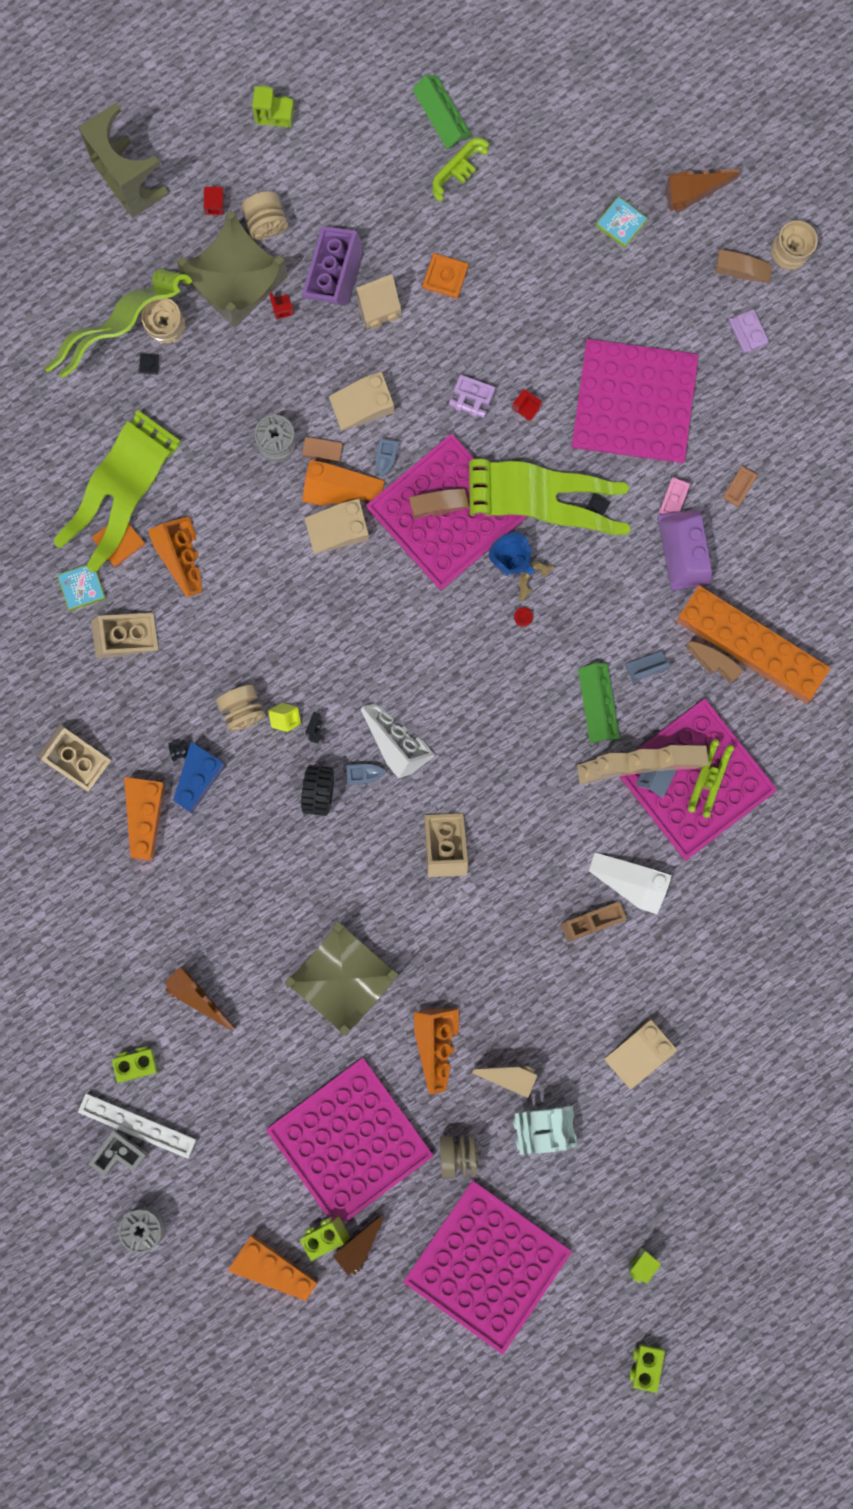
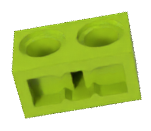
M147 1046L136 1049L134 1054L129 1055L128 1051L116 1054L117 1058L112 1059L117 1083L159 1073L153 1049L148 1050ZM143 1056L149 1058V1065L147 1067H142L140 1064V1059ZM123 1061H127L130 1064V1069L126 1073L121 1070V1063Z
M339 1216L333 1220L331 1217L320 1222L321 1226L317 1228L312 1226L304 1231L305 1235L299 1239L311 1261L345 1244L351 1238ZM329 1229L334 1232L335 1236L330 1233ZM313 1238L317 1239L319 1244H316Z
M640 1248L627 1265V1268L630 1270L628 1274L639 1284L642 1281L648 1284L661 1266V1263L644 1249Z
M639 1344L638 1348H634L633 1361L636 1362L634 1369H630L629 1381L632 1382L633 1388L658 1393L665 1354L663 1348ZM646 1352L653 1353V1358L650 1362L643 1361V1355ZM642 1373L649 1374V1380L645 1383L639 1381V1376Z

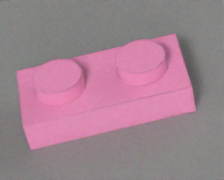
M672 477L659 511L660 515L680 512L690 483Z

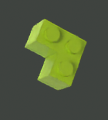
M255 86L252 103L255 124L292 127L293 99L286 96L275 97L273 88L268 86Z

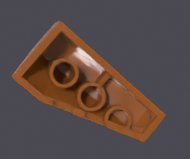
M719 169L715 173L703 170L700 174H694L693 171L670 174L665 188L669 210H675V212L684 211L687 207L737 180L740 169Z
M179 967L164 983L167 986L166 992L172 998L176 997L231 1031L236 1029L185 968Z

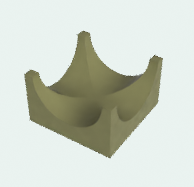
M114 103L79 126L78 129L90 161L129 215L134 218L169 195V192L165 186L159 189L140 187L147 175L160 165L155 155L145 160H129L121 157L123 151L131 144V140L127 135L110 142L113 121L121 113L118 104Z
M232 210L225 215L223 228L205 251L192 259L186 260L182 256L177 261L180 273L189 276L192 280L188 285L234 328L287 278L285 260L280 255L274 258L261 249L241 226L236 214Z
M337 922L316 951L294 974L288 977L285 983L321 1013L344 1036H347L399 975L354 937L341 923Z

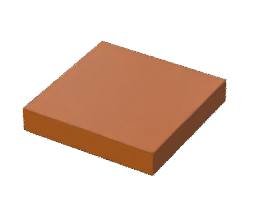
M433 253L422 288L458 299L469 263Z
M128 524L119 547L108 558L115 568L145 546L143 540L130 524ZM107 526L91 537L97 546L100 544Z

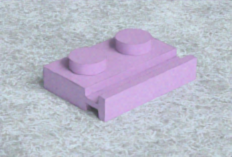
M754 309L729 319L728 322L743 354L769 344Z

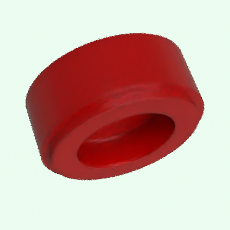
M522 607L516 610L514 621L518 626L527 627L532 623L533 613L530 609Z

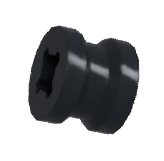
M184 739L179 740L178 743H168L173 762L177 761L178 758L186 759L187 749Z

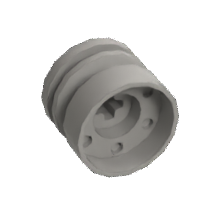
M268 415L256 425L254 431L257 449L263 458L275 463L283 462L291 457L296 448V437L294 428L289 420L279 415Z
M147 1207L135 1209L127 1214L119 1225L118 1234L120 1242L132 1253L142 1254L149 1252L162 1241L166 1226L163 1217L156 1210ZM139 1227H144L145 1232H143V1235L137 1234Z

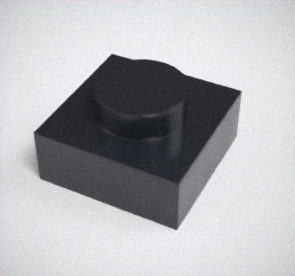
M140 354L139 374L158 375L160 356Z
M593 494L585 509L603 516L611 502Z

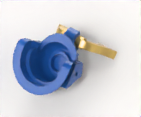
M511 532L499 537L492 544L489 551V559L505 576L509 574L519 575V573L523 572L519 577L520 594L518 598L524 601L527 594L532 592L526 585L528 579L539 569L541 570V575L547 577L548 572L553 570L554 566L551 564L543 565L538 561L533 562L530 566V552L532 549L528 544L526 536L518 532Z

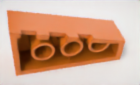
M124 777L130 857L135 860L153 862L166 785L163 782Z
M253 1234L227 1270L304 1301L307 1300L318 1283L317 1279Z

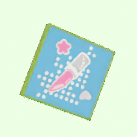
M618 196L598 220L596 227L625 248L647 222L648 218Z
M87 565L57 575L69 611L106 599L98 573L90 572Z

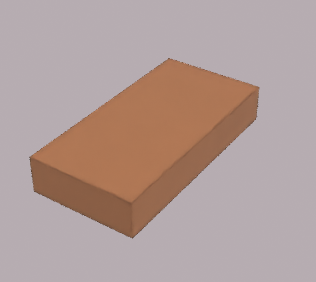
M305 437L302 457L339 463L343 443Z
M741 466L722 498L739 508L758 475Z

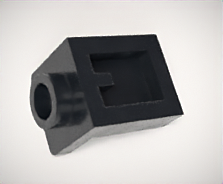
M313 712L305 735L308 736L309 741L319 744V741L324 743L325 737L315 733L320 731L323 724L321 714Z

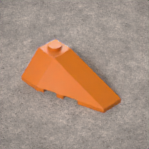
M309 460L302 502L322 506L340 504L359 499L360 502L371 501L383 491L385 481L328 463Z
M190 517L166 522L149 529L148 532L155 550L185 596L190 597L202 593L200 570L195 567L194 563L195 558H198V551L193 552L192 541H196V533Z
M425 1009L414 1012L415 1038L428 1092L431 1095L446 1091L451 1068L447 1063V1059L450 1053L454 1054L455 1047L450 1045L453 1034L458 1035L459 1009Z

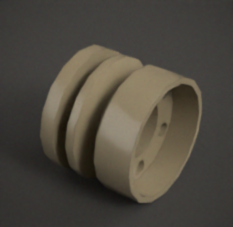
M468 1134L469 1144H464V1135H460L459 1144H455L452 1135L439 1136L442 1179L455 1178L457 1169H461L463 1178H466V1168H471V1177H477L476 1172L479 1159L478 1146L474 1139V1134Z

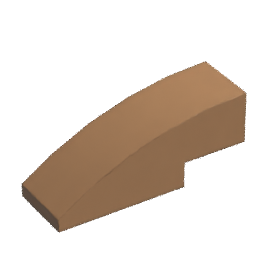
M719 249L715 273L732 275L736 279L770 283L771 264L748 255Z
M465 489L444 490L409 497L414 520L431 515L435 517L469 508Z
M692 641L686 645V649L711 675L718 671L729 684L733 683L744 672L733 660L711 647Z
M619 901L560 925L569 943L625 921L627 918Z

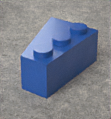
M191 742L173 801L192 814L225 765Z

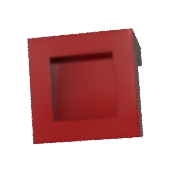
M204 187L203 208L205 215H224L223 187Z
M273 292L269 293L276 320L294 315L288 294L274 297Z
M523 389L513 402L512 410L526 420L531 421L541 409L542 401Z

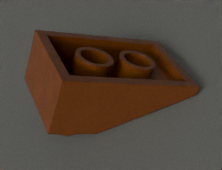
M382 1213L334 1252L333 1257L347 1275L351 1273L356 1275L364 1268L363 1263L384 1219Z

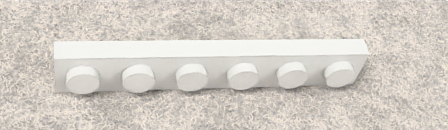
M85 1094L78 1111L80 1114L189 1159L197 1141L195 1138L90 1094Z

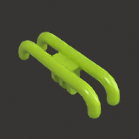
M479 137L469 140L435 175L432 182V192L438 201H443L444 196L442 194L444 189L441 186L451 176L456 178L461 184H464L466 182L465 178L469 179L471 176L469 172L473 174L476 171L467 160L475 152L487 155L489 153L487 149L489 143L487 140Z
M714 739L708 748L709 765L701 767L688 804V811L690 813L695 812L702 788L709 790L710 792L702 813L704 818L711 816L715 798L731 754L734 751V746L728 745L723 753L718 769L710 768L719 746L717 739Z

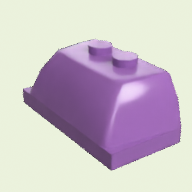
M322 226L302 292L303 298L325 301L340 306L348 305L362 257V244L357 231Z
M692 509L658 515L657 519L671 591L709 585L712 569L702 516L699 510Z

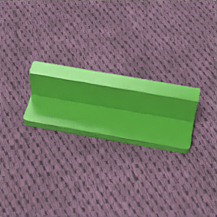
M425 75L413 88V92L446 149L452 148L458 140L466 141L470 139L472 134L438 76Z
M594 663L579 668L578 673L590 743L620 739L608 664Z

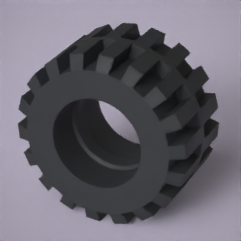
M307 766L301 795V809L304 814L327 816L330 812L334 788V770L332 767Z

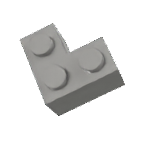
M114 1130L90 1161L89 1165L103 1176L109 1175L118 1161L131 1171H136L149 1153L118 1130Z

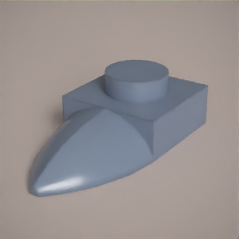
M380 438L376 454V467L381 477L393 466L399 442Z
M372 764L346 765L348 786L371 783L386 774L384 769Z

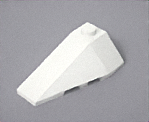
M376 703L361 708L363 716L387 765L398 778L414 773L434 757L435 754L419 737L415 740L406 734L409 729L405 726L400 727L393 724L394 718Z
M595 852L589 868L590 873L610 886L637 908L654 914L659 912L672 876Z

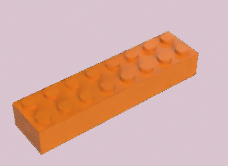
M701 586L697 587L676 620L680 625L806 704L811 701L831 669Z

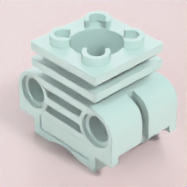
M573 1106L515 1113L513 1124L514 1128L517 1129L516 1147L520 1151V1155L557 1152L577 1147V1136L573 1129Z

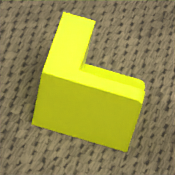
M280 703L268 710L272 728L288 732L301 725L297 706Z

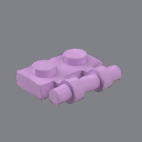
M460 375L453 391L455 395L459 396V399L451 398L449 406L454 407L455 410L460 412L463 410L471 413V416L485 418L487 411L480 409L482 404L489 407L496 387ZM465 400L474 401V406L464 403Z

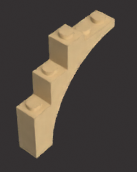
M671 745L661 749H639L630 753H608L598 756L595 760L579 764L577 768L579 783L588 784L638 773L697 769L708 766L709 762L706 746Z

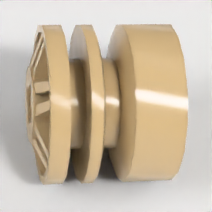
M266 191L248 197L241 205L245 220L248 221L247 225L250 235L255 240H265L267 237L280 235L288 227L285 214L281 210V202L278 194L275 192Z
M801 220L785 224L771 246V256L774 262L786 270H796L802 267L815 251L818 243L814 228Z
M168 298L156 299L144 306L141 313V321L148 334L155 341L172 343L183 335L185 319L179 307ZM166 320L168 325L164 326L162 321Z
M253 685L236 688L216 699L220 713H230L224 718V722L229 723L226 726L228 732L247 729L266 717L264 711H259L262 708L261 704H251L258 699Z

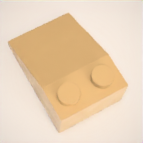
M392 274L356 288L358 310L366 329L370 327L371 329H376L383 322H394L399 319L401 307Z
M382 371L364 377L329 396L341 431L395 413L394 404Z
M359 499L340 503L305 518L314 554L369 541Z
M153 613L102 615L91 620L96 658H111L158 651Z
M61 724L37 755L42 761L88 792L111 762L109 758Z
M463 813L424 815L428 877L467 875L468 858Z
M648 1020L604 1060L631 1090L670 1058L677 1049L653 1021Z
M522 1065V1068L473 1069L471 1072L527 1098L538 1076L533 1074L534 1069Z

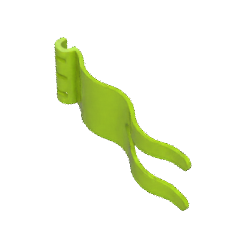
M165 269L155 271L152 276L154 286L147 289L134 290L124 295L118 301L112 315L105 323L96 327L81 328L69 334L62 342L56 357L44 367L45 371L49 372L65 359L71 346L78 339L86 336L76 347L70 363L59 372L61 378L67 376L78 366L83 353L90 344L99 339L118 337L128 332L136 322L144 306L156 299L175 296L180 292L178 282L190 284L192 282L191 278L185 274Z
M137 410L134 419L131 422L127 421L123 426L109 454L92 474L77 513L54 538L55 546L63 548L74 536L81 532L95 517L105 496L111 495L113 497V504L105 534L87 563V568L90 572H97L119 547L136 505L153 484L167 457H172L181 443L180 440ZM143 420V425L138 429V424ZM157 430V435L152 439L151 435ZM171 440L170 446L167 449L164 448L168 441Z
M485 459L469 461L470 516H475L478 513H484L485 516L522 515L555 525L585 528L609 535H627L630 532V526L627 523L610 520L590 510L560 503L556 499L558 493L626 494L629 491V486L624 482H610L582 474L551 471L526 462H489ZM475 467H484V470H475V471H474V468H475ZM484 484L485 487L474 488V485ZM484 501L485 505H474V502Z

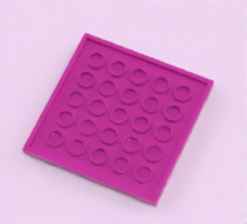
M586 339L571 448L684 464L698 354Z
M452 433L366 505V509L440 591L486 554L499 537L510 533L527 519V516L522 515L485 516L484 513H478L475 516H470L469 461L474 460V457ZM475 467V468H474V471H475V470H484V468H483V467ZM476 484L474 485V488L485 486L484 484ZM465 489L469 508L435 517L431 515L413 519L409 497L444 490ZM477 501V502H474V505H479V504L485 505V502H484V501Z
M705 698L637 750L661 749L671 745L706 746L708 751L711 742L717 739L719 746L710 768L718 769L726 747L733 745L734 751L729 759L709 818H704L702 815L710 792L707 789L702 788L695 812L690 813L688 811V804L701 768L677 770L663 798L651 790L643 789L636 785L641 773L619 777L684 861L777 791L776 787Z
M364 1058L360 1059L266 1129L269 1136L328 1218L331 1217L332 1220L339 1216L343 1224L434 1156Z
M472 1180L403 1283L503 1355L572 1251Z

